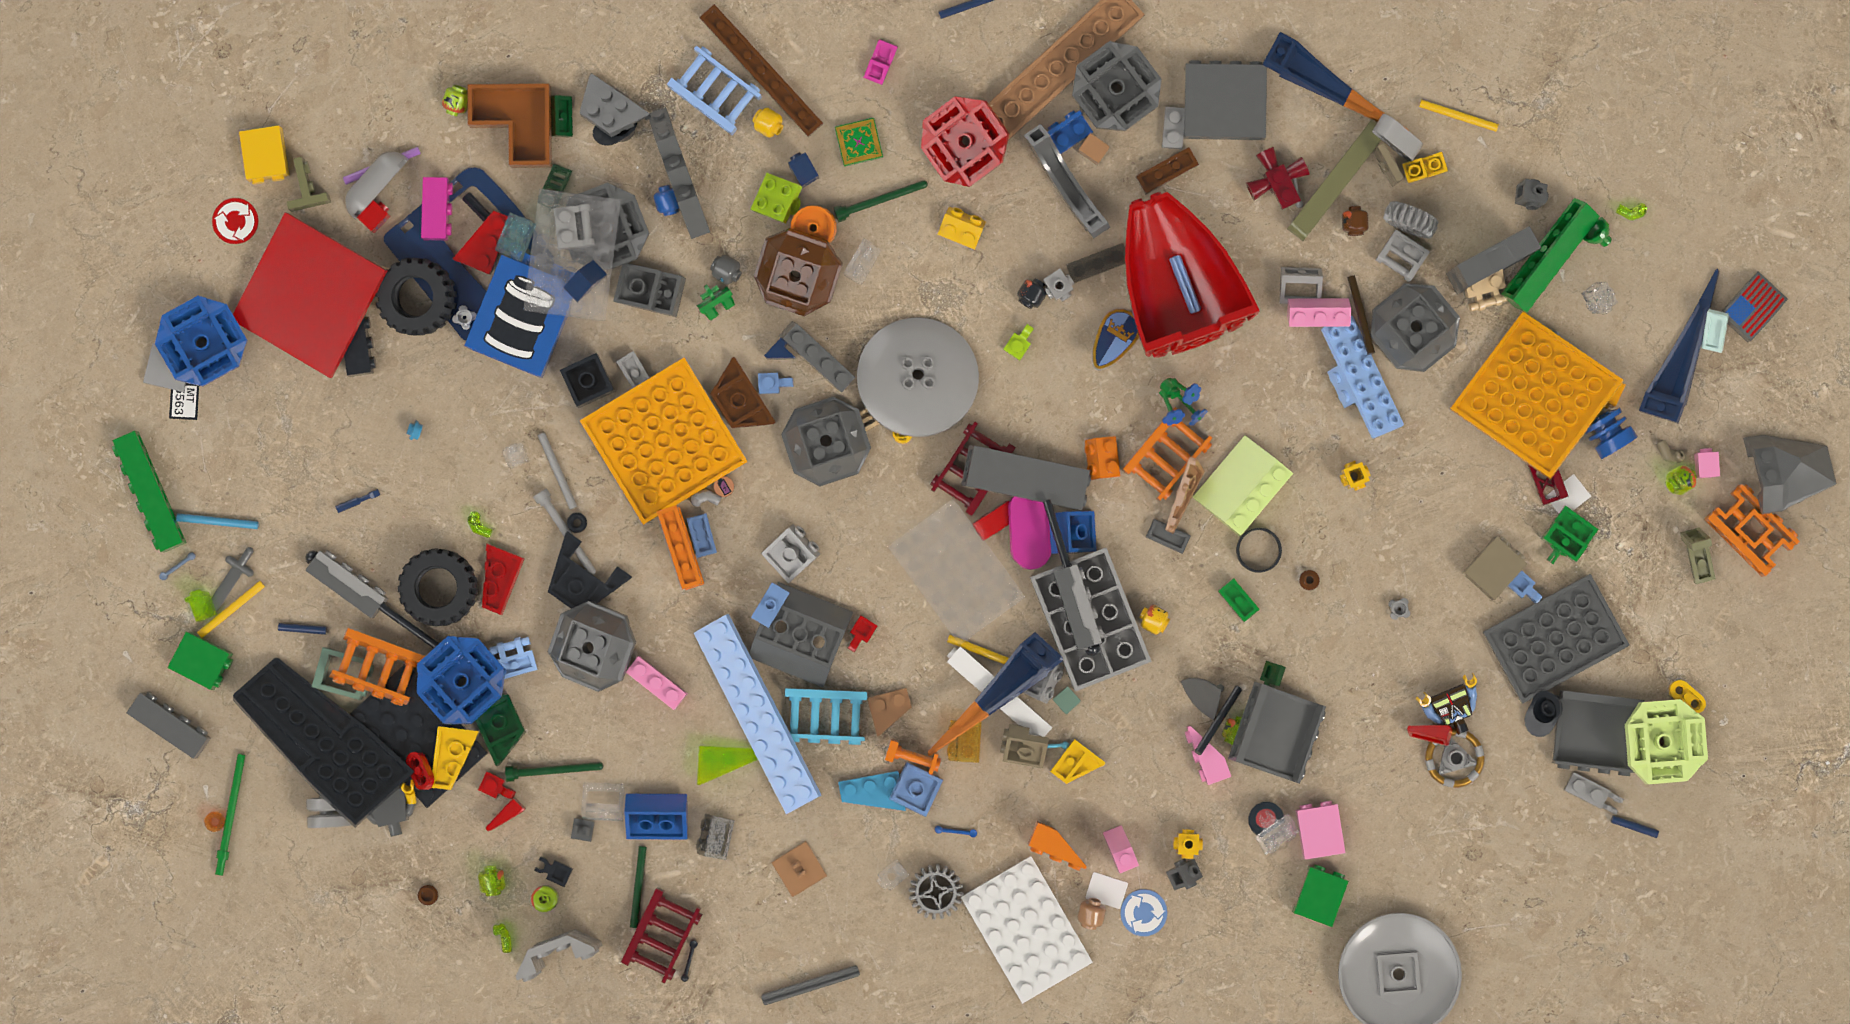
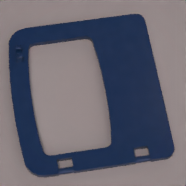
M468 168L457 175L450 183H453L454 186L457 182H460L463 187L453 195H449V203L468 188L476 187L491 201L500 213L513 218L511 226L520 236L531 254L537 258L535 269L549 274L552 265H556L553 255L533 226L503 190L479 168ZM421 204L384 235V242L399 261L406 258L431 260V262L441 265V268L450 274L448 277L454 281L455 286H453V289L457 291V297H454V303L457 304L456 308L451 311V314H453L451 319L447 321L459 336L466 341L475 320L471 322L468 330H464L459 323H454L452 318L459 311L460 306H466L467 310L475 312L477 315L487 291L460 262L453 260L455 255L445 241L423 240L421 238ZM410 221L414 226L404 233L401 228ZM413 278L433 302V291L429 283L421 278Z

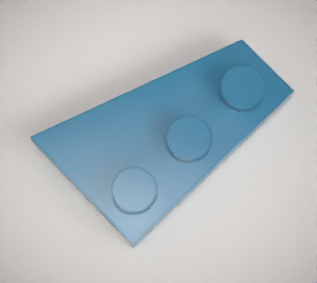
M899 771L838 782L842 802L906 811L904 806L889 800L899 778Z

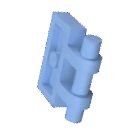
M529 636L525 638L517 637L514 638V641L507 643L499 642L496 646L489 647L493 655L499 653L500 659L498 661L506 669L505 679L538 670L533 650L524 652L523 646L531 644ZM517 649L518 654L507 657L506 651Z

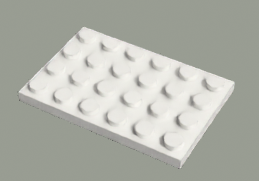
M1031 856L961 896L1022 1004L1093 963Z

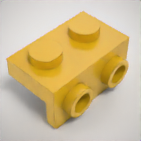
M948 207L937 235L975 250L986 221L977 215L964 213L960 208Z

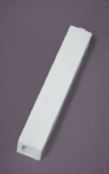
M954 647L947 655L949 658L947 662L981 692L994 678L988 670L961 647L959 649ZM1018 697L1000 708L1018 725L1030 728L1029 734L1045 737L1052 729L1047 722Z

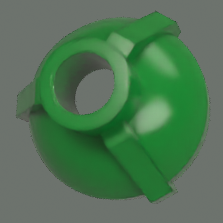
M1600 217L1583 240L1590 244H1600L1602 247L1608 246L1612 241V238L1609 236L1610 227L1608 222L1603 217Z

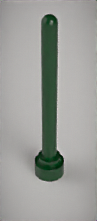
M923 180L848 207L846 205H839L833 207L839 223L845 221L850 214L924 189L928 186V183Z
M601 762L524 769H518V767L511 765L505 766L506 782H515V779L526 776L602 770L604 765Z

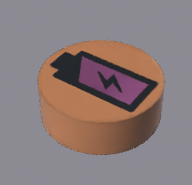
M723 476L715 481L714 490L721 497L730 496L734 491V483L730 478Z

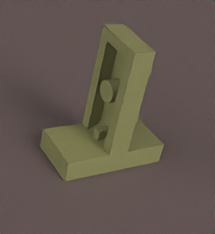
M302 157L294 158L302 198L287 201L288 210L294 212L331 203L330 195L326 192L317 195L312 194L315 193L313 181H309L308 173H311L308 161L305 162V159Z
M1700 527L1681 532V540L1687 547L1694 583L1700 584L1715 580L1709 549L1712 546L1711 538Z

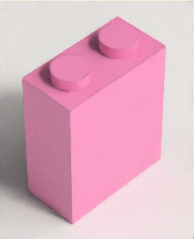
M1332 801L1320 802L1318 807L1306 804L1300 805V809L1295 810L1303 859L1345 853L1338 804H1332Z

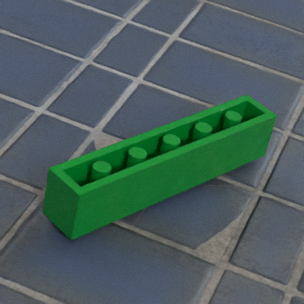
M1574 198L1540 242L1541 248L1530 255L1501 295L1515 308L1527 313L1600 216L1586 202Z
M132 431L112 440L114 446H112L113 452L116 457H120L122 462L120 465L121 471L124 476L127 475L130 483H128V487L131 493L135 494L138 499L136 502L137 508L140 513H144L146 518L144 524L147 530L151 531L154 536L152 542L155 549L165 553L186 544L187 542L140 433Z

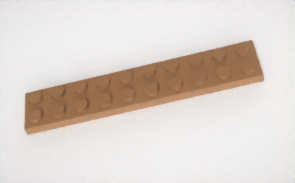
M1100 0L988 103L1009 132L1008 141L1075 80L1076 66L1107 42H1117L1145 16L1132 0Z

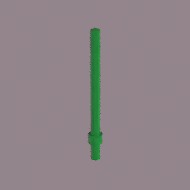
M243 754L237 755L220 850H217L216 855L218 861L215 875L223 876L225 863L229 858L230 852H228L246 757Z

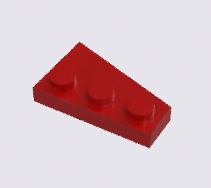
M493 210L453 257V260L491 275L513 218Z
M486 544L487 556L482 608L503 615L525 559Z

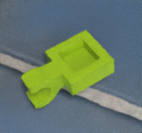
M1027 324L1020 336L1014 333L1003 350L1020 361L1031 345L1026 340L1034 328Z

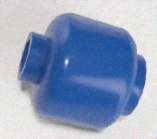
M670 185L659 187V191L653 195L657 211L663 213L664 216L678 213L680 208L673 188Z

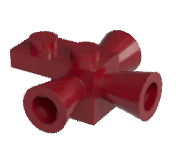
M1274 147L1257 154L1256 157L1267 172H1265L1262 179L1246 182L1252 199L1255 201L1270 190L1272 194L1274 193L1282 210L1300 202L1301 199L1291 179L1310 175L1304 159L1300 157L1285 168L1284 164L1278 165Z

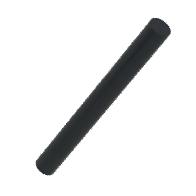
M1235 686L1195 749L1196 754L1202 755L1242 692V688L1239 686Z

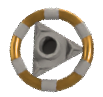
M1452 728L1451 736L1465 738L1472 743L1477 756V762L1451 738L1449 745L1444 747L1438 772L1433 761V752L1438 745L1437 743L1429 742L1425 753V763L1428 772L1438 783L1451 788H1459L1472 783L1480 775L1485 757L1481 743L1473 734L1466 731L1458 735L1455 728ZM1476 765L1474 770L1461 780H1452L1441 776L1445 773Z

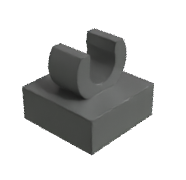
M574 818L571 839L592 842L595 821Z

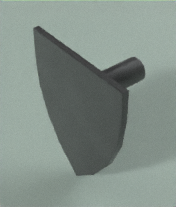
M1201 678L1182 680L1183 688L1191 702L1203 714L1214 720L1224 686L1222 684L1216 686Z

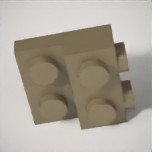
M1009 724V729H1004L1000 753H1004L1003 762L1043 768L1049 738L1029 734L1030 728Z

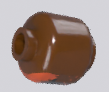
M1351 206L1349 211L1342 213V229L1348 233V236L1364 235V232L1369 228L1368 213L1361 210V206Z

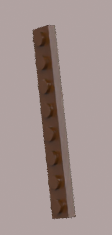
M715 4L699 17L808 138L823 125V122Z

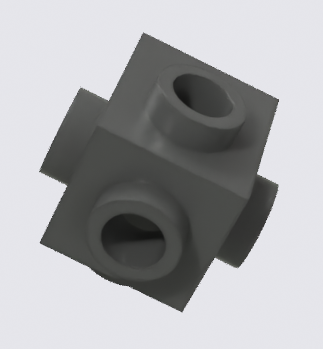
M1536 179L1523 180L1516 186L1515 204L1524 206L1528 210H1537L1546 204L1548 200V184L1540 183Z
M1184 858L1174 863V868L1166 872L1174 891L1183 887L1186 890L1197 885L1196 881L1203 877L1195 859L1186 861Z

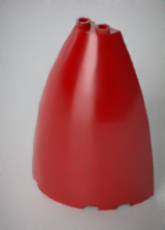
M1156 192L1150 195V200L1143 201L1140 198L1131 202V205H1129L1125 244L1126 281L1135 325L1147 357L1152 355L1154 358L1164 357L1170 351L1172 355L1200 347L1219 339L1226 330L1228 332L1237 330L1243 326L1242 323L1246 319L1250 321L1260 312L1244 278L1226 249L1188 208L1168 192ZM1180 255L1201 307L1200 311L1193 314L1189 312L1169 261L1170 258Z

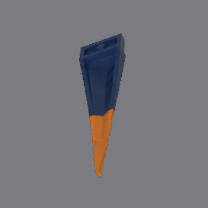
M1282 32L1278 34L1262 65L1280 74L1279 77L1377 122L1382 114H1385L1339 79L1297 40Z
M1034 632L1017 647L981 694L928 751V756H931L1047 677L1048 673L1063 661L1062 656Z

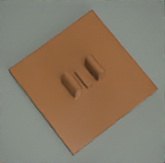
M806 841L771 862L792 897L827 877V874Z

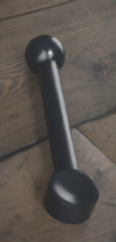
M695 940L690 942L691 949L684 974L681 976L683 982L689 980L690 964L694 949L698 946Z

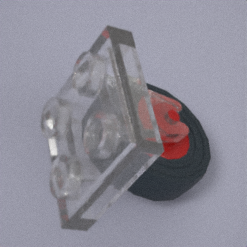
M1261 802L1255 805L1249 813L1248 824L1251 831L1256 835L1255 838L1265 855L1277 851L1280 847L1279 845L1285 841H1291L1296 837V833L1299 832L1289 814L1284 816L1282 809L1272 802Z

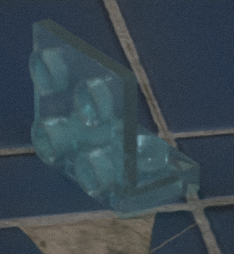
M509 213L495 250L522 262L536 224L527 218Z

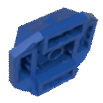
M196 296L162 315L155 345L175 380L204 387L240 366L248 340L227 304ZM200 338L207 339V344L203 348L196 346L197 340Z
M447 636L417 663V694L442 723L472 724L502 697L506 669L478 638ZM466 677V684L459 687V680Z

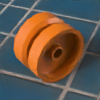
M810 205L800 209L793 216L791 229L831 243L837 233V222L834 215L827 208L819 205ZM811 224H815L817 226L816 231L812 232L810 230Z

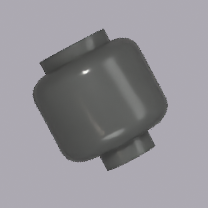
M728 255L717 256L710 267L712 276L726 285L731 284L733 281L737 282L742 274L740 263Z

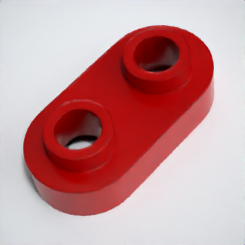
M421 752L410 753L407 756L406 764L414 771L411 778L415 787L420 790H429L434 784V774L425 755Z

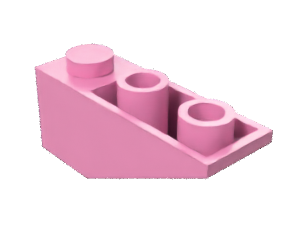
M1187 726L1188 731L1185 732L1188 743L1193 744L1194 751L1191 752L1195 763L1199 762L1201 770L1198 772L1202 782L1206 781L1207 785L1230 778L1231 774L1225 757L1211 744H1208L1202 755L1195 753V749L1203 737L1191 726Z

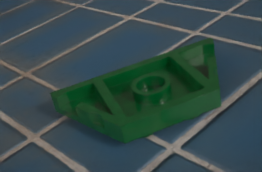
M502 694L499 700L475 720L495 766H499L526 733L512 699L508 694Z

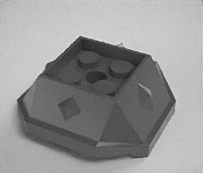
M1109 41L1076 66L1072 97L1096 129L1127 131L1158 107L1162 79L1137 46ZM1115 83L1120 84L1122 91L1115 93L1112 91L1111 86Z
M605 183L569 197L566 207L590 204L591 233L595 241L594 246L568 249L573 263L583 267L594 260L606 272L638 259L650 233L635 195L610 183ZM575 213L578 240H583L581 213ZM602 225L610 226L608 234H600L599 229Z
M1403 284L1372 310L1371 338L1396 369L1425 372L1456 347L1460 316L1435 286ZM1412 322L1420 324L1421 329L1419 332H1414L1411 329Z
M835 397L794 409L781 434L794 474L819 487L859 474L871 450L859 409ZM826 435L832 438L831 445L827 447L822 446L820 443L821 438Z
M588 601L560 614L548 653L563 678L600 692L623 681L636 645V640L627 615L593 601ZM589 642L593 644V652L588 650Z

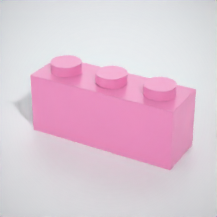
M1349 298L1288 299L1287 319L1289 327L1350 326L1351 305Z
M638 656L626 671L627 674L673 710H676L688 694L641 656Z

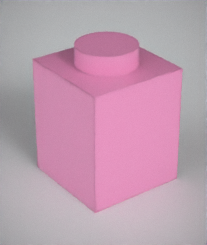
M1712 448L1700 449V453L1694 454L1696 478L1720 476L1719 452H1712Z

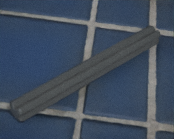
M855 965L765 993L761 996L764 1005L772 1004L858 977L860 972Z

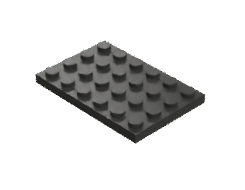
M1591 574L1483 631L1521 704L1534 698L1540 691H1547L1630 646Z

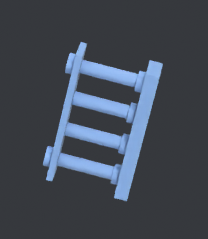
M696 46L694 50L698 54L697 58L681 79L675 81L671 78L667 86L733 136L737 130L734 125L736 118L753 96L758 100L762 98L761 94H759L760 89L752 83L750 85L746 84L711 57L712 53L705 47L700 49ZM706 60L714 66V69L698 90L691 93L686 89V84ZM722 72L731 80L715 101L707 105L702 101V96ZM738 84L747 92L728 116L723 117L718 113L720 111L719 107Z

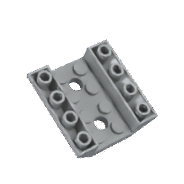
M576 929L539 942L528 949L517 972L516 979H522L523 982H526L542 973L541 969L545 967L542 957L551 954L555 948L559 952L569 948L571 945L575 958L581 957L582 960H585L599 952L602 942Z

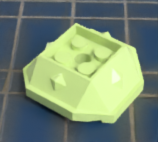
M1681 699L1639 702L1625 723L1628 766L1645 784L1688 781L1699 767L1708 760L1705 718L1696 713ZM1661 737H1663L1664 739V745L1662 747L1659 744V739Z

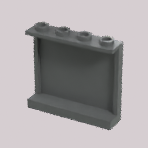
M1191 60L1189 64H1185L1183 139L1265 140L1267 67L1262 65V62L1252 61L1248 65L1242 64L1241 61H1230V64H1222V61H1209V64H1201L1199 60Z
M1254 681L1228 759L1300 784L1306 773L1307 761L1312 756L1314 741L1317 740L1319 735L1320 723L1325 718L1326 706Z
M1560 690L1559 699L1563 705V711L1556 722L1552 763L1558 764L1557 768L1570 769V766H1578L1579 771L1590 772V768H1596L1598 773L1610 774V770L1618 771V775L1630 776L1631 773H1635L1628 766L1625 723L1638 703L1645 702V700Z

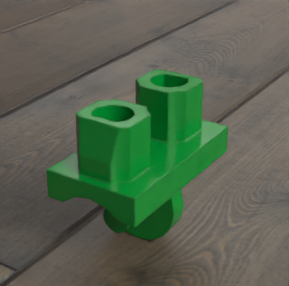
M706 284L704 286L706 292L700 295L704 301L696 305L700 312L705 314L711 321L719 315L715 309L716 305L722 303L725 310H728L735 306L732 298L733 294L728 286L720 290L717 285L710 289Z

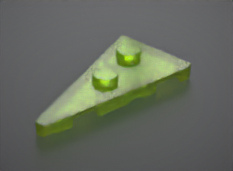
M699 746L697 785H702L757 761L758 758L752 748Z

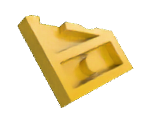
M1074 739L1050 772L1067 784L1104 766L1105 762Z

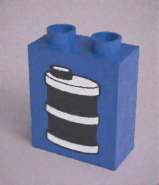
M514 249L511 258L501 255L464 346L529 374L543 378L574 303V299L563 288L574 276V273L552 265L549 274L534 268L537 261L536 257Z

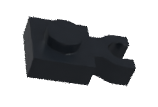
M541 856L539 861L544 862L545 867L543 869L535 867L534 871L547 873V880L565 887L574 868L554 860L553 864H550L546 858Z

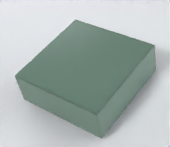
M1068 686L1052 699L1066 715L1081 702Z

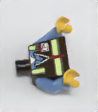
M1472 673L1473 677L1471 680H1467L1466 675H1463L1465 684H1460L1432 697L1423 692L1425 694L1423 700H1420L1417 696L1416 701L1421 705L1426 717L1437 725L1453 724L1458 735L1468 731L1469 729L1464 719L1472 716L1477 701V679L1474 673Z

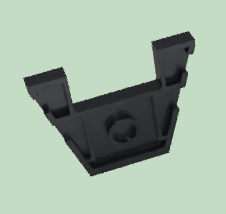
M567 531L549 585V594L572 609L588 601L599 603L632 578L631 575L617 566L604 583L572 561L570 558L582 541Z

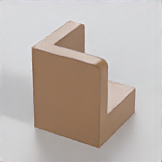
M1090 133L1079 148L1078 153L1098 166L1109 150V146Z

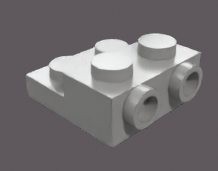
M794 524L788 527L761 553L787 583H790L820 555L818 552L819 546L814 541L809 542L805 537L804 529Z

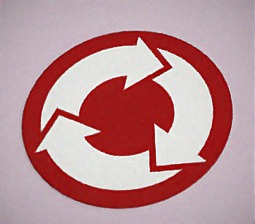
M230 198L220 203L215 209L212 217V226L216 235L224 242L241 244L248 241L255 234L258 228V214L253 205L241 198Z

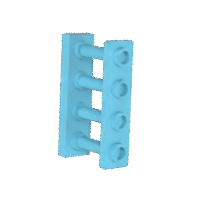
M785 688V697H789V701H791L790 734L794 742H800V738H806L808 743H820V739H828L829 744H840V740H849L848 744L861 745V741H865V737L859 736L860 704H863V700H867V692ZM802 697L810 698V702H812L810 734H798L799 701H802ZM822 698L830 699V703H832L831 735H818L819 709ZM842 699H849L850 704H852L851 736L839 735L840 703H842Z

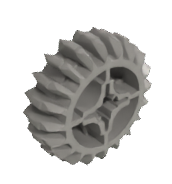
M1390 202L1384 212L1383 218L1386 223L1414 236L1429 239L1433 237L1438 228L1439 222L1431 214L1402 202Z
M937 864L936 870L933 871L932 865H928L929 872L926 873L925 869L921 868L923 875L920 876L918 873L914 875L919 880L917 882L914 880L910 881L912 885H915V888H909L908 891L915 892V895L909 896V900L916 899L912 907L920 906L917 911L918 914L925 910V918L928 917L929 913H933L932 919L935 920L936 914L939 913L940 919H944L943 912L946 911L947 915L951 916L949 909L952 908L954 911L958 909L954 903H962L960 899H957V896H963L964 893L957 892V889L963 888V884L956 885L955 882L959 881L960 877L952 878L955 873L954 870L947 874V866L943 868V871H939L940 865ZM935 875L945 877L951 885L940 886ZM929 877L930 888L919 893L921 883ZM933 882H935V886L938 889L944 890L939 893V902H937V898L934 895L928 894L933 891ZM953 891L951 901L943 907L942 896ZM932 898L937 909L926 906L921 899Z

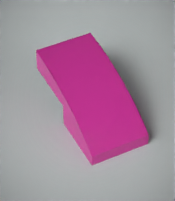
M879 39L863 78L883 85L898 46Z

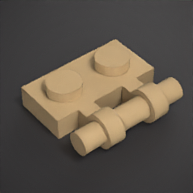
M1503 269L1465 290V296L1467 298L1474 297L1475 301L1468 304L1470 311H1482L1486 307L1492 305L1495 307L1500 306L1503 302L1508 301L1499 293V289L1506 288ZM1491 292V298L1483 300L1482 294Z

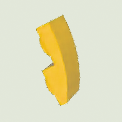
M1443 152L1402 164L1408 183L1448 172Z

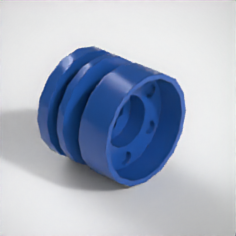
M1620 407L1598 416L1585 432L1587 434L1593 430L1595 431V434L1588 438L1589 441L1600 439L1601 442L1594 449L1601 459L1611 455L1638 437L1632 426L1621 428L1620 425L1627 419L1626 416L1616 420L1615 417L1622 413Z

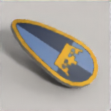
M1115 309L1103 318L1092 349V362L1096 370H1103L1114 365L1139 339L1134 316L1131 312L1124 309Z

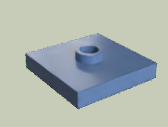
M906 762L889 800L926 817L943 780Z

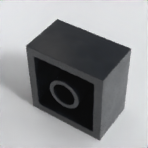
M597 353L560 369L577 408H581L616 392Z

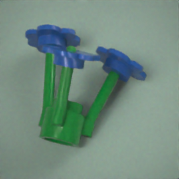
M1167 378L1161 383L1159 394L1164 399L1169 411L1167 416L1162 419L1163 423H1167L1168 426L1178 424L1185 417V413L1181 409H1172L1168 398L1175 399L1177 397L1193 414L1191 416L1192 420L1189 422L1190 426L1199 422L1208 412L1206 409L1195 411L1191 406L1193 401H1197L1200 397L1201 387L1196 383L1188 388L1179 383L1176 378ZM1180 389L1184 391V396L1180 394Z

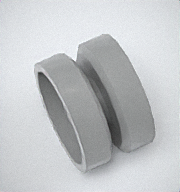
M321 796L319 798L306 799L307 810L320 811V814L307 817V828L352 826Z

